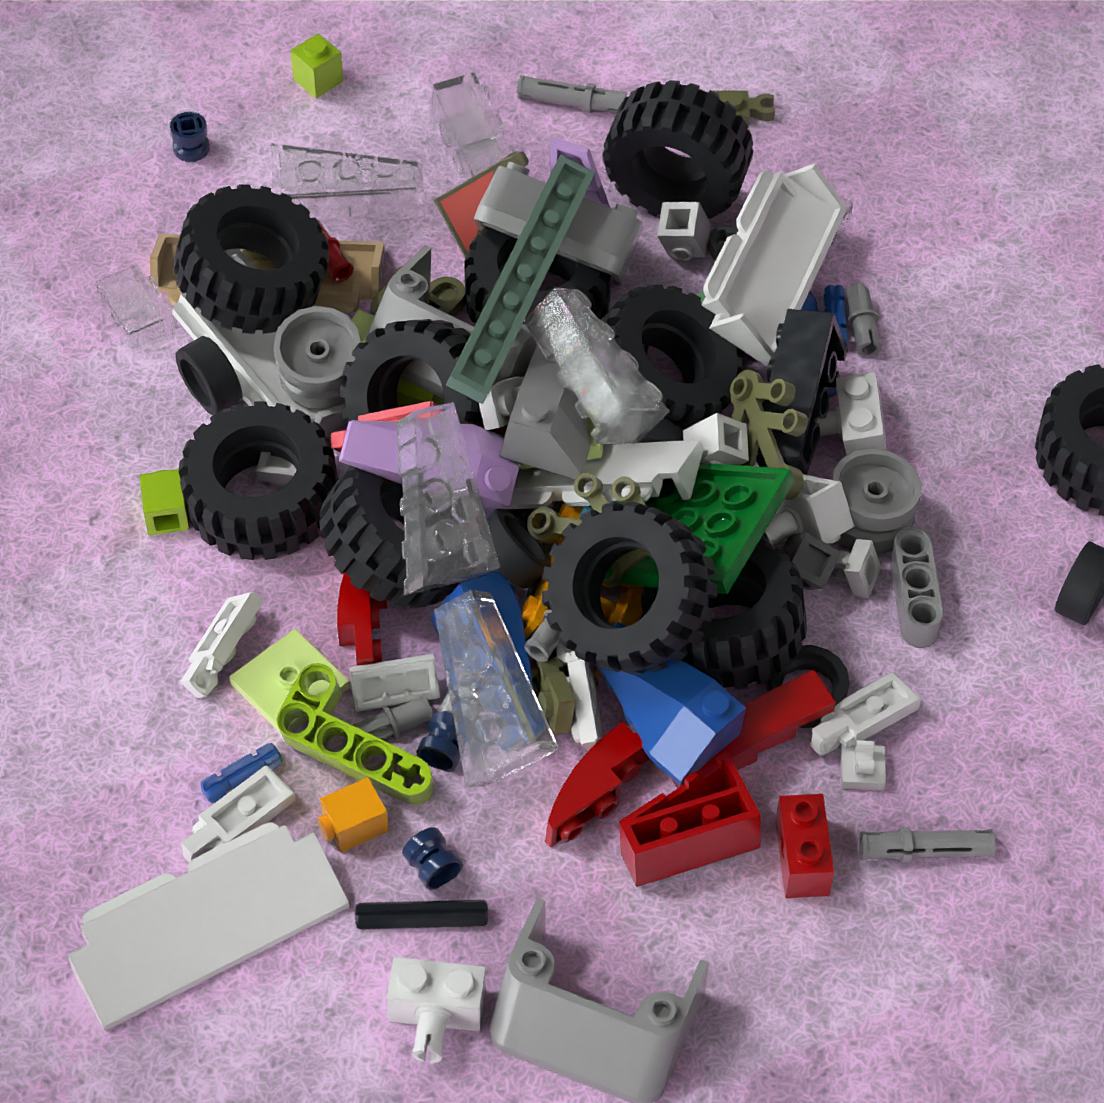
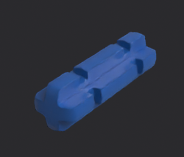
M830 284L824 289V312L834 313L847 346L848 331L846 330L845 289L840 284L836 286Z
M267 743L256 749V755L253 756L249 753L221 769V775L213 774L202 780L200 783L201 790L210 803H216L226 795L228 790L232 791L262 767L268 766L273 770L282 764L281 755L274 744Z

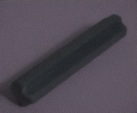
M484 899L360 902L356 904L355 924L358 929L485 926L488 923V904Z

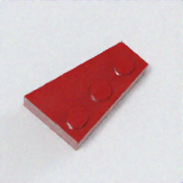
M728 751L716 757V764L699 775L693 772L684 778V785L667 796L661 793L620 820L621 856L635 886L639 887L761 848V814Z

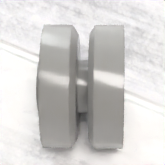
M321 306L300 309L287 317L276 331L273 350L282 388L292 400L305 407L325 409L341 405L345 402V398L339 397L340 385H345L347 377L342 373L346 362H354L355 357L352 356V351L358 343H361L356 325L346 314L334 308Z
M872 448L854 451L840 460L833 471L832 480L842 483L854 527L840 534L841 537L838 542L853 549L856 539L872 540L877 554L892 551L897 533L904 528L913 527L915 512L918 509L921 498L922 485L916 469L901 456L890 451Z

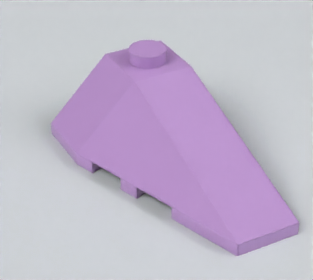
M351 420L348 423L339 461L486 516H489L495 509L510 507L519 469L516 461L500 457L505 436L485 430L474 424Z

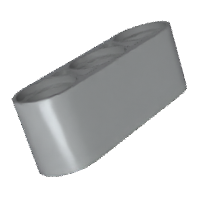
M908 527L900 530L895 536L890 568L901 635L909 645L916 648H925L934 644L938 638L943 618V606L931 539L925 531L919 528Z

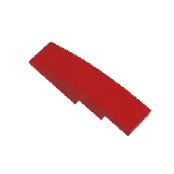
M814 670L772 689L744 705L746 711L740 735L696 773L699 775L716 764V757L725 751H728L737 770L757 762L759 753L796 737L798 727L834 712L835 700ZM672 779L677 789L681 787Z

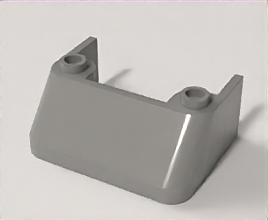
M508 162L507 167L498 166L473 219L479 231L489 227L518 239L546 183L528 176L530 170L516 163ZM583 197L556 254L612 275L613 283L621 285L643 229L642 221L636 219L638 212L620 204H616L615 209Z
M425 245L389 280L368 334L377 328H385L388 323L423 319L447 321L452 323L454 328H464L469 333H472L474 326L423 302L430 295L432 248ZM550 305L530 327L522 323L494 383L518 376L524 378L536 346L554 350L557 307ZM414 359L410 362L400 378L444 399L443 387L436 372L420 359Z
M537 898L508 959L490 1023L492 1043L505 1054L630 1103L656 1102L666 1088L704 998L709 962L700 959L684 998L667 992H655L643 999L635 1017L549 984L554 974L555 960L551 951L546 946L540 944L545 935L546 901Z

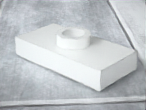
M433 654L349 667L356 712L406 704L423 695L427 700L440 698Z

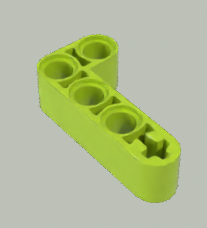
M313 663L304 667L296 678L276 717L277 727L286 744L359 781L368 777L375 789L405 803L417 805L428 801L435 789L433 775L428 764L421 758L332 716L331 714L341 695L334 672L327 665L321 663ZM318 680L330 683L328 690L321 695H312L308 692L312 683ZM299 717L309 720L308 727L300 733L288 731V726L292 720ZM343 736L348 741L342 750L331 752L326 749V744L332 737ZM379 754L386 758L385 765L379 770L370 771L364 768L365 761L372 755ZM397 765L400 774L409 779H414L416 775L419 774L422 780V784L419 785L414 783L409 789L407 787L405 778L395 773Z

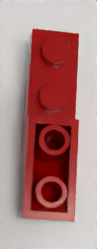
M344 573L337 605L339 647L355 646L357 666L382 662L381 639H373L372 629H380L379 609H387V600L384 599L379 602L369 597L370 592L363 588L358 590L350 583L352 579Z
M621 722L591 747L564 782L553 804L547 822L545 842L550 848L561 840L567 843L575 839L583 831L584 824L597 816L599 819H603L610 815L619 804L622 783L632 780L640 772L642 765L650 760L642 747V740L637 732L633 733L624 722Z

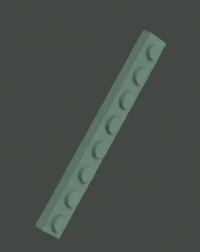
M560 155L446 386L481 404L484 403L595 172Z

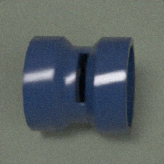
M183 112L173 117L170 122V133L173 139V152L175 156L185 162L202 160L207 156L210 148L207 137V124L204 117L195 112Z
M441 711L436 712L431 717L427 726L429 735L421 740L416 753L430 767L446 772L454 771L461 758L459 749L468 743L472 728L463 718L455 714Z
M435 827L424 829L414 835L402 850L403 857L408 864L418 868L419 879L428 890H436L458 876L463 867L459 856L455 851L446 848L445 837Z

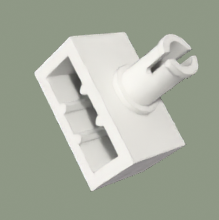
M876 372L836 378L839 406H836L834 411H828L826 418L817 419V423L820 425V437L840 434V437H843L846 455L854 451L870 448L888 451Z
M803 474L804 481L800 493L792 500H783L761 539L774 546L792 534L807 532L828 545L838 541L841 537L840 534L854 527L842 483Z
M393 957L387 993L389 1022L418 1025L415 1045L412 1051L414 1059L425 1063L427 1046L430 1044V1063L440 1062L443 1055L442 1047L445 1028L480 1031L486 993L485 967Z

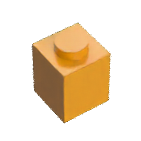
M368 777L320 798L322 816L317 818L319 828L327 842L331 840L336 842L341 853L389 832L387 810Z

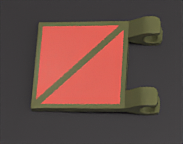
M523 151L512 152L496 164L434 199L464 258L470 250L469 245L478 234L481 235V231H479L473 219L498 166L507 167L508 162L516 163L523 167L527 166L529 161Z

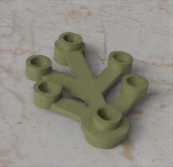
M744 370L733 380L730 387V398L734 405L732 419L745 423L748 416L750 421L747 430L749 461L740 466H754L760 446L767 467L791 469L795 482L784 499L792 500L800 493L803 487V474L798 468L784 463L772 430L783 431L798 437L805 432L808 418L806 414L794 409H788L784 414L764 412L761 405L764 400H770L781 406H788L795 397V386L782 379H776L769 384L762 379L759 373L753 370Z
M587 472L580 474L574 482L576 494L587 500L594 510L602 513L601 507L603 504L610 502L602 491L603 484L601 480ZM624 476L618 478L613 483L612 495L620 503L625 505L629 501L647 506L640 495V486L634 480ZM593 481L592 489L584 493V487L587 482ZM631 485L630 493L622 497L621 492L623 488ZM541 507L530 514L528 518V531L532 537L540 542L551 544L563 535L562 531L570 523L578 526L582 521L581 519L562 517L551 508ZM546 517L545 526L539 529L540 522ZM643 549L624 554L612 564L613 573L609 578L604 579L602 584L606 587L616 586L626 572L646 557L653 558V556Z

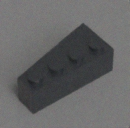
M787 309L784 323H779L777 327L776 345L778 349L776 357L771 358L769 361L767 379L769 384L776 379H782L794 384L796 389L795 397L788 406H781L770 400H764L761 405L764 412L784 414L786 410L794 409L806 414L808 425L801 436L795 437L779 430H772L784 463L798 468L802 474L807 475L820 437V425L817 423V419H823L827 416L830 407L828 387L836 388V378L840 377L839 371H836L837 360L845 361L848 349L834 313ZM759 446L756 461L759 467H767Z

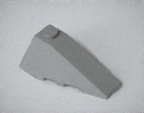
M536 346L508 422L500 457L576 479L583 472L590 449L576 358Z

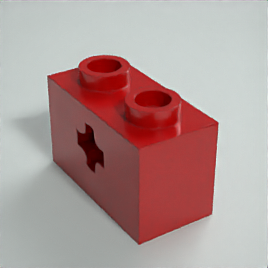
M824 795L779 796L775 822L785 899L830 896L834 866Z

